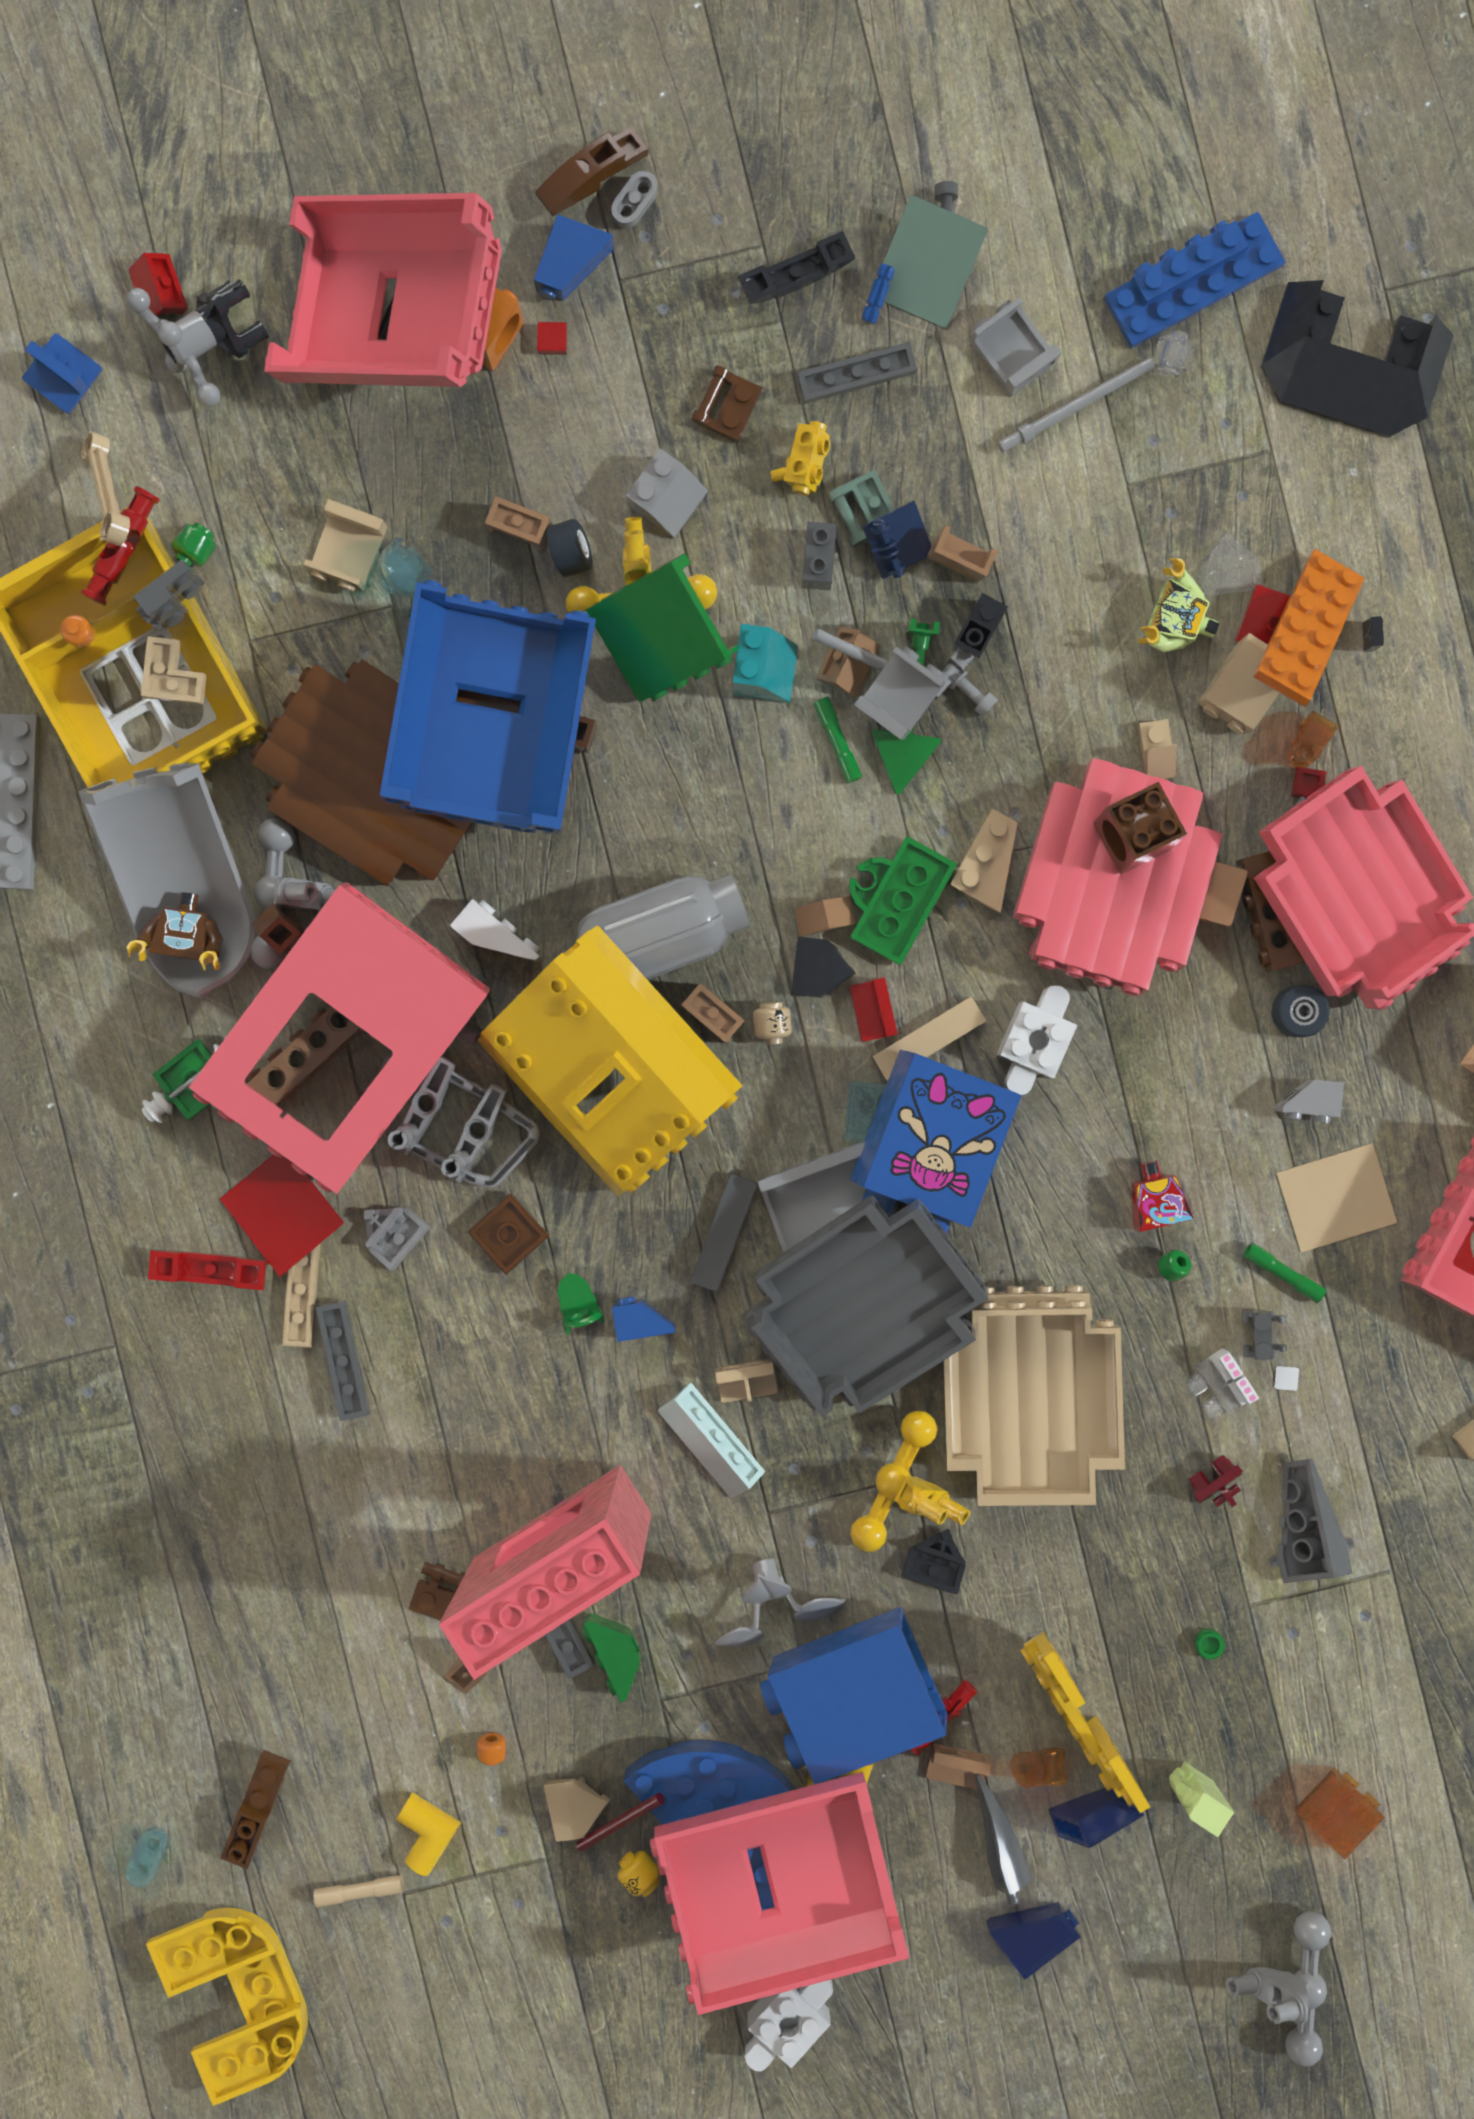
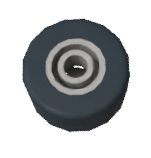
M1296 985L1285 988L1277 995L1272 1004L1271 1014L1274 1024L1284 1034L1292 1037H1308L1317 1034L1325 1027L1329 1020L1330 1007L1327 998L1320 990L1313 986Z

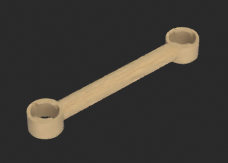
M89 431L83 442L81 457L83 460L90 462L102 511L103 521L100 529V539L117 546H122L129 533L130 519L120 514L107 461L110 440L106 436Z

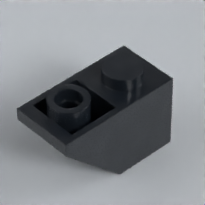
M982 593L956 639L954 646L979 659L1008 606Z

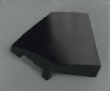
M798 937L791 994L817 998L830 996L834 989L846 979L854 976L856 972L842 957L836 945L831 944L829 940Z
M949 1529L910 1547L901 1576L958 1595L966 1567L964 1563L966 1562L952 1539Z

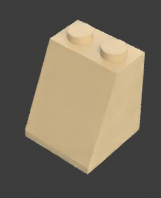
M1250 633L1233 647L1198 702L1199 705L1204 707L1203 711L1207 715L1216 719L1220 717L1228 722L1227 726L1232 731L1238 734H1248L1253 731L1280 694L1277 690L1253 677L1268 644Z

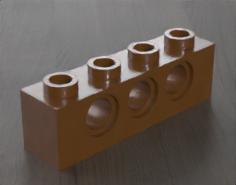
M1264 852L1236 861V868L1244 869L1248 872L1243 887L1245 895L1242 896L1245 910L1247 912L1250 911L1252 923H1250V930L1253 938L1258 940L1260 947L1258 960L1261 967H1265L1266 972H1272L1306 963L1275 912L1271 920L1267 919L1263 914L1264 906L1270 904L1262 891L1257 889L1254 878L1263 870L1276 863L1271 852ZM1274 932L1282 937V944L1279 948L1271 943V936Z

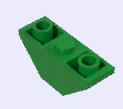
M590 1613L586 1615L585 1626L582 1627L584 1636L588 1643L593 1642L597 1652L594 1653L599 1668L601 1670L605 1668L609 1677V1679H606L610 1693L612 1696L617 1695L620 1703L627 1699L640 1664L642 1653L630 1627Z

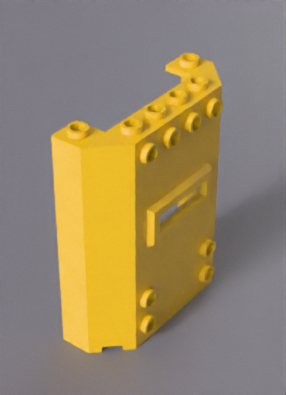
M598 925L584 933L564 954L561 953L481 1032V1037L478 1039L480 1045L617 1197L626 1190L631 1194L650 1178L647 1172L651 1168L657 1172L669 1161L666 1155L670 1151L676 1155L688 1144L685 1138L689 1134L694 1138L707 1127L704 1121L720 1106L726 1110L738 1099L735 1093L743 1086ZM617 1069L625 1079L585 1115L577 1104L610 1073Z

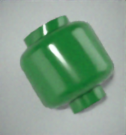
M197 522L193 525L185 524L171 543V547L176 553L174 558L178 562L182 559L189 566L202 567L216 548L213 540L214 534Z

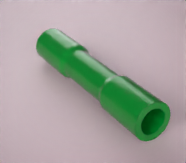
M824 697L813 703L814 708L836 753L837 762L846 783L849 784L861 779L863 776L839 726V720L830 698Z
M1251 1242L1246 1247L1243 1253L1244 1258L1282 1279L1316 1304L1325 1296L1326 1289L1305 1275L1297 1273L1260 1246Z

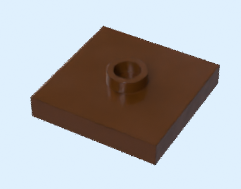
M512 1193L468 1231V1234L505 1275L550 1236Z

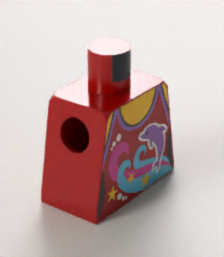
M1158 1160L1142 1163L1141 1168L1144 1180L1131 1183L1134 1230L1143 1232L1194 1220L1176 1175L1168 1174L1161 1176Z

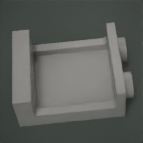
M1020 297L1013 302L1007 300L996 310L997 314L988 320L985 317L976 323L970 339L973 347L1010 397L1057 364L1062 354L1056 344L1050 347L1023 311V301Z

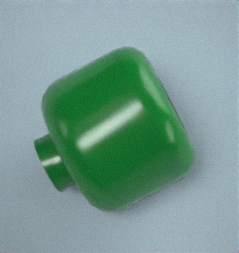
M1171 1250L1159 1259L1158 1270L1167 1281H1179L1190 1273L1191 1261L1183 1251Z

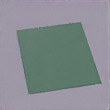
M910 195L883 264H888L895 270L892 280L888 282L890 285L884 302L947 329L989 228L914 195Z

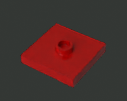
M1256 584L1234 641L1239 642L1250 633L1268 644L1290 595Z

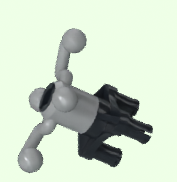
M240 279L233 284L228 280L210 293L204 292L197 296L196 310L176 322H169L165 319L160 320L149 309L150 297L143 289L134 288L127 294L126 301L129 308L137 312L158 333V337L167 352L165 357L167 367L176 373L184 372L188 367L197 388V399L202 405L207 407H213L219 402L220 391L214 384L206 382L196 358L213 347L218 346L240 359L248 354L250 348L269 338L266 329L260 321L255 322V324L239 334L234 331L227 315L229 309L250 297L247 287L243 285Z

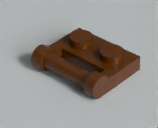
M716 365L712 372L713 379L699 409L694 411L691 420L699 426L739 443L763 387L731 373L722 366ZM723 383L731 387L715 420L708 415Z

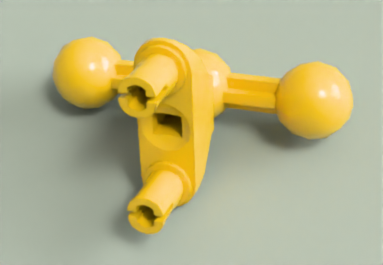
M638 516L625 518V548L623 549L625 585L652 571L650 546L644 542L642 518ZM702 574L690 576L688 580L704 609H709L717 599L718 590L715 582L710 577ZM576 587L568 593L565 599L566 611L571 614L572 611L586 612L587 608L612 593L598 594L591 587Z
M913 1411L902 1420L900 1430L904 1441L894 1462L884 1465L877 1472L875 1483L879 1493L868 1515H863L852 1524L850 1531L852 1543L861 1551L866 1553L875 1552L886 1542L887 1531L884 1521L894 1501L908 1513L923 1515L937 1525L943 1524L947 1517L959 1525L965 1524L969 1518L970 1510L950 1499V1495L946 1490L919 1477L911 1476L909 1472L919 1448L931 1444L936 1438L937 1425L935 1419L925 1411Z

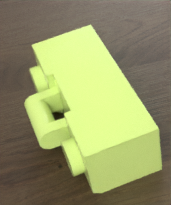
M1184 1761L1180 1768H1176L1170 1774V1785L1190 1819L1216 1837H1219L1234 1811L1215 1782Z

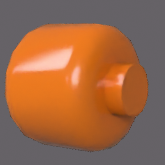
M80 615L68 616L61 624L60 631L62 637L66 642L75 647L88 646L95 637V630L91 622Z
M489 1732L480 1736L477 1741V1757L481 1763L495 1766L505 1759L506 1740L503 1735Z

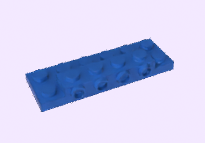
M1259 212L1239 222H1236V220L1230 224H1227L1226 220L1219 222L1210 229L1211 234L1202 238L1200 234L1195 235L1185 243L1186 247L1178 252H1176L1175 248L1169 249L1159 257L1160 262L1152 266L1149 262L1140 265L1134 270L1135 275L1129 282L1105 294L1103 299L1130 349L1284 266L1286 262Z

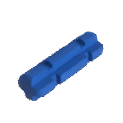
M883 263L879 266L878 278L874 280L867 300L868 306H865L862 313V320L868 323L875 324L880 314L878 310L882 308L890 284L888 282L892 280L895 272L892 266Z

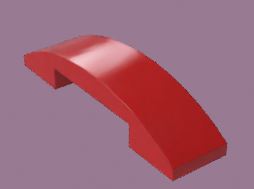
M150 1250L148 1280L185 1281L264 1290L267 1261L222 1254Z

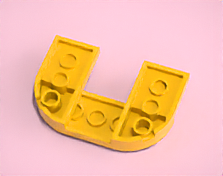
M1041 1632L1023 1644L1024 1648L1020 1650L1029 1666L1034 1664L1031 1667L1044 1690H1047L1052 1703L1064 1718L1075 1740L1079 1742L1092 1766L1096 1763L1102 1771L1098 1776L1106 1790L1109 1791L1113 1788L1118 1798L1123 1796L1128 1806L1135 1804L1140 1813L1150 1808L1138 1783L1098 1717L1095 1716L1091 1720L1086 1721L1080 1712L1079 1707L1086 1702L1046 1634Z
M218 1908L207 1911L199 1919L157 1935L147 1941L146 1946L168 1998L227 1974L247 2022L245 2026L194 2046L190 2052L212 2106L266 2085L287 2071L303 2044L308 2027V2011L304 1996L282 1943L276 1932L265 1920L243 1909Z

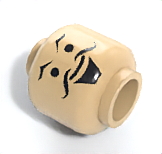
M783 1002L759 1004L760 1008L753 1012L755 1036L759 1039H765L766 1045L783 1043L782 1038L792 1033L790 1009L783 1006Z

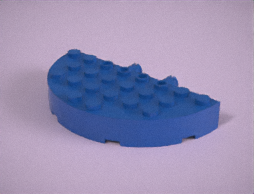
M713 1740L683 1741L660 1750L656 1749L633 1762L625 1769L624 1782L642 1802L658 1792L664 1796V1804L650 1811L662 1825L796 1790L791 1781L765 1758L743 1750V1747ZM760 1847L749 1849L747 1852L761 1909L773 1908L775 1906Z

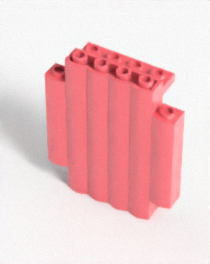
M1092 758L1086 767L1080 789L1069 784L1055 782L1048 794L1012 917L1019 920V924L1025 927H1040L1037 938L1030 946L1028 955H1031L1030 960L1037 961V965L1045 969L1054 970L1056 967L1065 970V974L1073 978L1081 979L1084 976L1094 979V983L1102 987H1111V985L1120 987L1123 993L1131 996H1139V994H1144L1149 990L1156 963L1160 964L1159 968L1170 972H1176L1184 968L1187 964L1223 835L1209 828L1195 826L1204 793L1191 787L1177 785L1162 778L1148 776L1137 770L1120 767L1111 762ZM1159 782L1187 835L1172 850L1120 875L1093 822L1106 807Z
M1362 766L1349 768L1258 832L1276 860V863L1259 873L1254 880L1326 996L1342 997L1350 993L1354 987L1366 1009H1385L1394 1002V998L1412 990L1416 986L1415 982L1434 974L1439 969L1437 966L1460 955V950L1471 943L1469 939L1474 936V924H1457L1453 915L1465 909L1464 904L1470 901L1473 896L1403 780L1389 782L1376 790Z

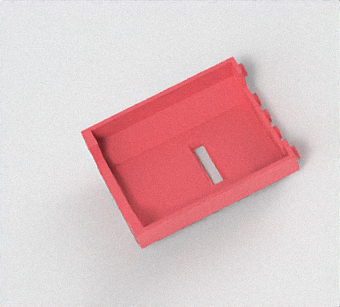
M477 193L294 196L289 225L307 239L298 282L295 309L293 310L288 349L285 350L276 343L269 342L264 372L285 383L462 387L467 382L466 378L470 374H476L482 369L502 253L500 239L494 238L490 221L495 219L492 206ZM388 279H397L387 339L378 340Z
M863 1772L654 1827V1838L650 1839L653 1858L657 1857L660 1875H666L668 1885L664 1886L665 1897L668 1905L673 1903L675 1914L671 1915L672 1925L675 1934L679 1932L681 1934L682 1943L678 1944L682 1963L687 1961L690 1971V1985L686 1986L688 2001L690 2005L695 2004L698 2015L909 1959ZM760 1847L775 1906L766 1910L761 1909L747 1850Z

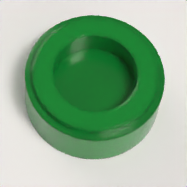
M1205 1628L1196 1634L1194 1647L1201 1657L1214 1660L1223 1654L1225 1641L1215 1629Z

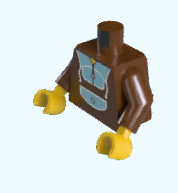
M181 892L179 908L163 907L162 911L156 913L147 923L137 939L129 942L127 952L130 958L132 953L139 951V961H144L146 959V949L149 948V952L154 954L199 960L204 971H206V965L213 962L214 969L219 970L221 966L218 958L221 953L223 938L216 922L211 919L209 914L196 912L199 895Z

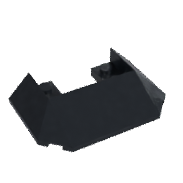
M1324 280L1288 282L1261 363V369L1265 377H1269L1279 403L1388 438L1428 417L1453 338L1452 332L1437 316L1427 324L1400 315L1396 320L1384 360L1331 344L1345 297L1321 290Z

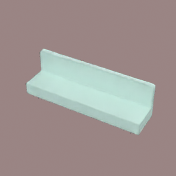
M692 1383L685 1386L670 1402L658 1409L659 1414L730 1498H734L749 1490L766 1472Z

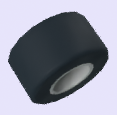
M570 519L549 526L547 529L548 547L559 573L563 577H569L590 570L593 564L592 553L581 524L576 519Z

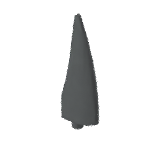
M976 1774L974 1776L986 1833L987 1859L993 1882L997 1890L1006 1894L1008 1904L1015 1905L1020 1902L1017 1891L1028 1885L1032 1877L1017 1837L1004 1811L981 1776Z

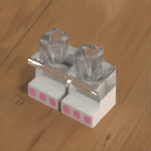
M1221 1348L1194 1367L1196 1373L1185 1382L1195 1396H1198L1207 1389L1210 1391L1213 1397L1200 1404L1210 1419L1224 1413L1231 1416L1236 1409L1246 1403L1251 1404L1259 1399L1230 1352L1224 1348Z

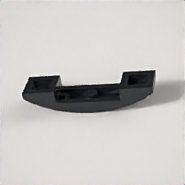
M841 231L818 241L814 248L766 268L765 265L740 274L738 275V280L749 304L761 303L790 294L827 277L855 259V255L844 232Z

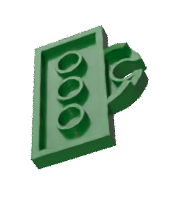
M909 836L905 837L892 861L883 857H875L860 863L856 869L859 872L870 873L873 877V884L871 887L863 888L856 879L850 878V897L855 906L863 912L850 938L901 966L957 863Z

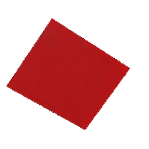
M273 1154L221 1197L220 1200L278 1276L281 1277L341 1227L344 1222L307 1174L302 1175L291 1166L293 1162L282 1156V1158H279Z

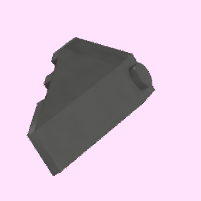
M1313 1459L1284 1462L1282 1484L1284 1512L1283 1516L1280 1517L1279 1525L1282 1527V1540L1278 1544L1277 1553L1283 1583L1336 1578L1353 1574L1345 1539Z

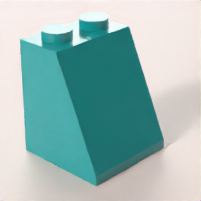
M741 623L738 642L739 649L737 650L733 677V695L790 704L798 645L770 627Z

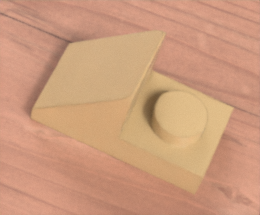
M1168 719L1139 723L1137 727L1144 774L1162 779L1175 778L1177 744L1172 745Z

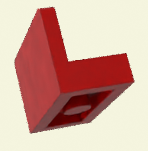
M144 252L129 268V275L134 288L143 289L148 293L150 297L149 309L158 318L162 314H183L188 309L170 254Z
M885 977L851 985L850 993L861 1040L866 1042L897 1035Z

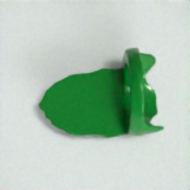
M567 1273L560 1281L557 1290L560 1310L564 1316L562 1326L566 1335H569L570 1328L588 1326L596 1320L604 1324L603 1311L598 1307L596 1297L593 1295L589 1284L581 1276Z

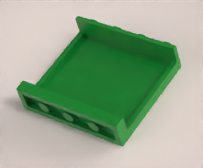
M686 553L606 596L585 610L589 617L596 619L595 628L639 703L648 698L652 702L667 694L666 689L670 687L673 691L680 689L688 683L687 679L692 676L694 680L700 679L710 672L709 668L714 665L716 669L727 665L732 661L730 656L739 649L738 645L727 649L682 569L691 564Z

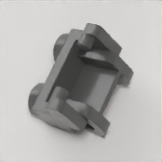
M1242 1310L1243 1323H1250V1317H1253L1254 1350H1251V1345H1244V1357L1255 1358V1360H1268L1275 1358V1351L1273 1350L1287 1351L1286 1344H1272V1321L1284 1323L1286 1322L1285 1315H1274L1273 1311Z

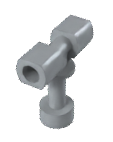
M958 648L949 658V664L942 671L944 674L940 679L946 683L934 700H937L947 687L953 690L957 686L977 704L974 710L984 717L998 699L990 692L985 696L965 678L968 672L964 668L973 660L974 656Z

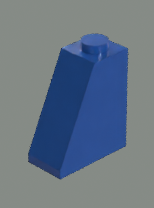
M557 214L533 280L538 294L547 300L554 301L556 298L564 301L613 251V234Z

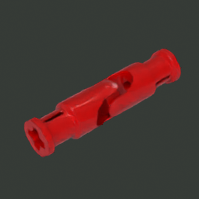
M138 486L134 488L135 494L128 508L123 509L121 515L127 516L130 519L127 541L122 546L107 542L92 569L94 574L87 588L82 589L80 592L82 595L103 606H106L107 601L105 599L112 585L118 583L129 557L135 550L149 523L147 518L154 504H158L160 501L158 497Z

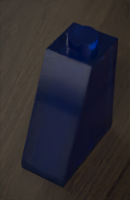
M1102 1788L1048 1809L1058 1837L1089 1849L1144 1816V1813H1140L1135 1804L1128 1806L1123 1796L1118 1798L1113 1788L1109 1791L1106 1788Z
M1059 1902L994 1916L986 1920L990 1935L1024 1979H1027L1081 1938L1077 1929V1925L1080 1924L1070 1908L1065 1911Z

